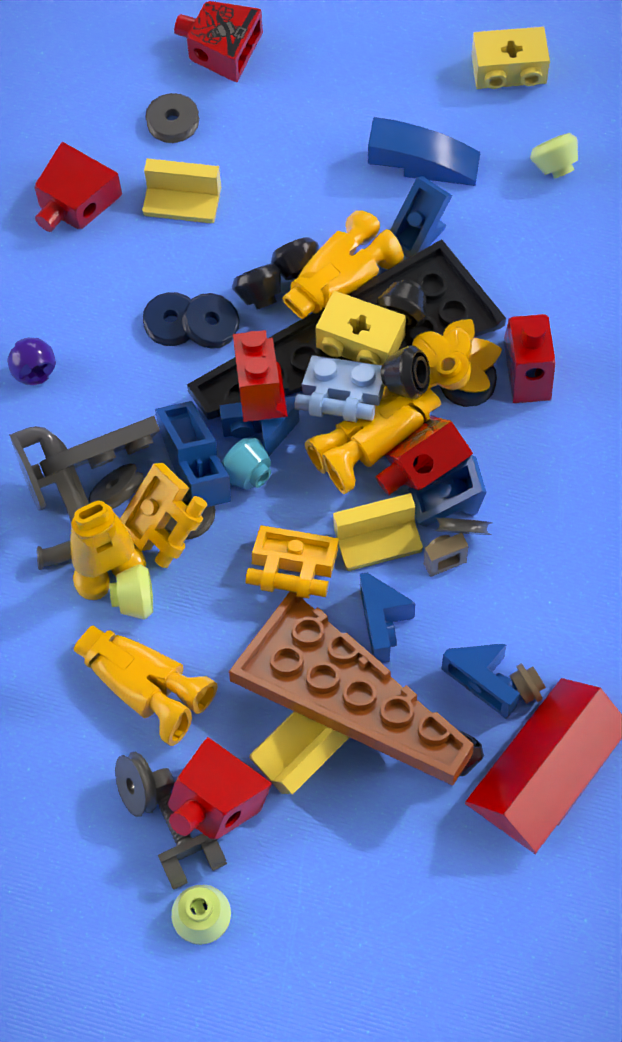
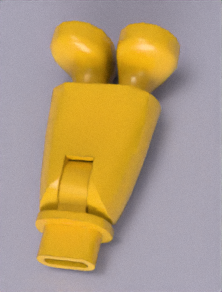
M363 210L354 211L346 219L345 227L347 233L337 230L309 260L298 278L291 282V290L282 299L284 304L299 318L304 319L311 312L318 313L321 311L322 308L326 307L333 291L348 295L378 275L379 268L377 264L388 270L403 261L402 247L390 230L385 229L376 237L380 229V222L377 217ZM371 240H373V242L368 247H366L365 249L362 248L356 254H354L356 248L359 245H366Z
M430 388L416 400H411L397 394L391 395L381 400L379 406L375 405L373 421L358 419L357 422L343 420L335 425L336 429L332 432L316 435L308 439L304 443L306 452L317 470L322 474L328 472L336 488L342 494H347L355 487L356 479L353 468L358 460L366 467L374 465L421 427L424 422L430 420V412L442 405L441 401Z
M94 501L75 512L71 522L70 535L71 558L75 569L73 574L74 586L83 598L98 600L104 597L109 590L110 578L107 571L111 570L117 577V574L137 564L146 567V559L143 552L134 545L124 523L113 512L112 508L103 501Z
M94 625L90 626L76 642L73 649L74 652L85 658L84 664L91 668L124 703L140 716L148 718L154 713L158 716L160 720V738L169 746L178 744L189 730L192 721L191 711L196 714L204 712L213 701L217 692V683L208 676L186 677L182 675L184 667L181 663L132 639L115 635L111 630L104 633ZM171 692L175 693L185 705L169 698V694Z

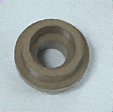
M522 663L517 665V671L509 676L516 685L517 691L524 702L528 704L534 699L537 702L543 700L540 691L546 687L535 668L532 666L526 670Z

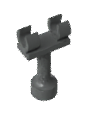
M163 768L152 772L157 786V805L161 809L162 816L166 824H168L169 831L177 844L175 847L159 854L158 857L174 890L188 883L179 860L203 850L212 871L226 865L227 862L217 840L210 839L204 834L194 838L190 834L182 836L173 830L169 817L174 812L169 808L168 801L175 780L170 770Z

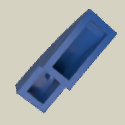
M373 117L368 143V164L404 168L403 177L416 179V177L423 176L431 181L476 186L480 151L445 134L418 125Z
M188 401L156 408V419L176 476L189 487L185 494L188 502L190 503L194 496L205 500L207 507L231 502L229 474L217 456L216 440L194 403Z

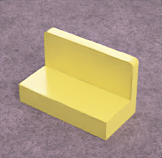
M146 159L144 173L147 190L142 208L144 216L202 223L215 222L222 188L219 166Z
M411 493L333 513L334 532L336 538H339V549L347 571L421 553L423 550L415 523V504Z
M293 711L249 755V758L281 794L293 795L350 737Z

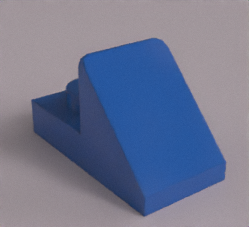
M423 176L416 177L390 229L396 236L402 247L403 254L407 258L429 247L445 230L446 224L441 222L440 219L453 196Z
M296 396L285 397L288 417L243 422L241 403L220 405L223 436L247 438L255 433H262L264 449L268 456H270L300 422L299 410L295 409Z
M473 455L423 489L408 488L415 504L417 524L425 527L438 521L434 518H445L457 511L473 516L478 514L487 493L477 458Z
M368 572L361 573L360 595L371 652L381 663L390 662V649L397 646L393 622L413 619L415 617L416 604Z
M500 643L447 649L443 654L441 670L507 719L517 708L520 693L516 691V685L507 676L501 673L496 675L493 673L504 659L507 645Z

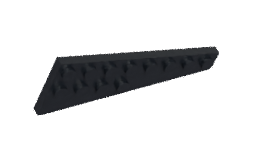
M442 239L374 277L348 294L351 297L376 305L377 298L394 282L407 279L421 286L422 291L426 295V320L422 325L414 329H405V337L399 350L412 345L414 338L424 332L432 331L443 336L445 328L455 321L472 319L475 329L474 337L499 330L506 323V317ZM325 307L318 313H311L304 319L269 337L273 338L276 362L280 363L285 396L303 391L302 382L312 355L353 361L342 356H330L323 352L322 349L316 347V326ZM236 357L187 384L188 393L208 420L221 416L220 405L241 403Z

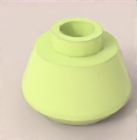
M571 133L552 138L534 147L531 151L530 159L545 175L552 173L554 179L574 171L572 164L578 161V139Z
M137 564L117 574V582L109 583L112 607H119L121 614L142 620L147 619L153 614V591L148 568Z
M194 885L185 889L176 898L172 907L171 919L176 932L181 938L193 944H208L219 939L227 930L231 920V908L226 896L217 888L210 885ZM203 904H207V910H205ZM191 909L195 910L196 915L191 912Z

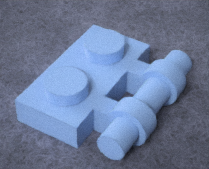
M312 355L302 382L303 394H297L295 398V409L309 411L310 416L323 417L324 414L343 416L344 421L357 422L358 419L373 421L375 405L379 406L385 388L381 380L382 365Z

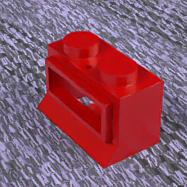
M266 330L233 334L243 422L288 417L280 363L276 362L273 338H267Z

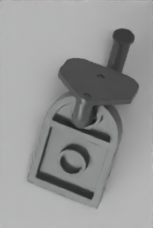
M151 416L69 449L54 433L39 426L28 427L9 434L21 472L37 510L40 511L46 507L41 488L55 483L69 519L72 522L75 512L89 504L75 468L89 463L91 469H95L112 462L116 458L115 453L126 449L128 455L150 447V444L154 443L152 438L160 429L155 417ZM40 443L46 459L39 462V464L31 466L23 448ZM70 540L44 549L41 546H37L38 570L72 559Z

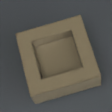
M462 533L452 537L450 535L439 536L425 547L423 564L430 577L467 563L469 546Z

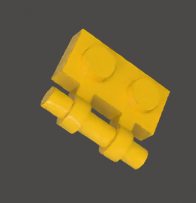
M154 463L120 519L126 526L133 543L141 551L151 550L155 545L160 551L154 561L160 567L168 568L172 560L179 558L185 549L184 541L190 532L197 530L203 520L202 513L207 507V503L202 498L194 496L187 506L182 499L189 490V487L164 463ZM173 517L177 524L169 534L164 528L170 518Z
M260 525L252 550L251 564L264 566V569L248 568L245 583L261 586V591L274 592L275 589L297 592V597L309 599L311 595L326 597L329 581L314 579V577L318 575L331 578L338 552L339 538ZM282 569L300 572V576L278 573V571Z

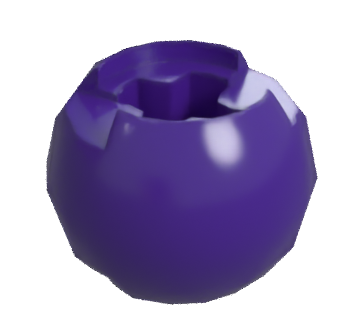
M27 337L17 341L7 358L11 376L24 385H39L49 379L48 376L53 372L56 365L52 347L39 338Z

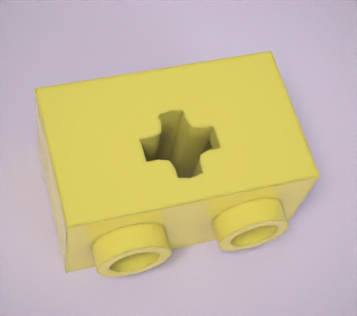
M544 27L473 32L471 56L476 89H498L509 86L547 84L550 57Z
M333 291L316 326V347L333 357L342 356L356 362L382 365L386 362L389 355L399 350L405 337L406 315Z

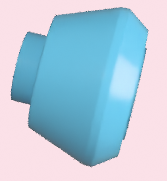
M245 438L237 442L222 461L229 474L230 484L247 490L263 486L272 472L270 469L271 460L262 443L256 438Z

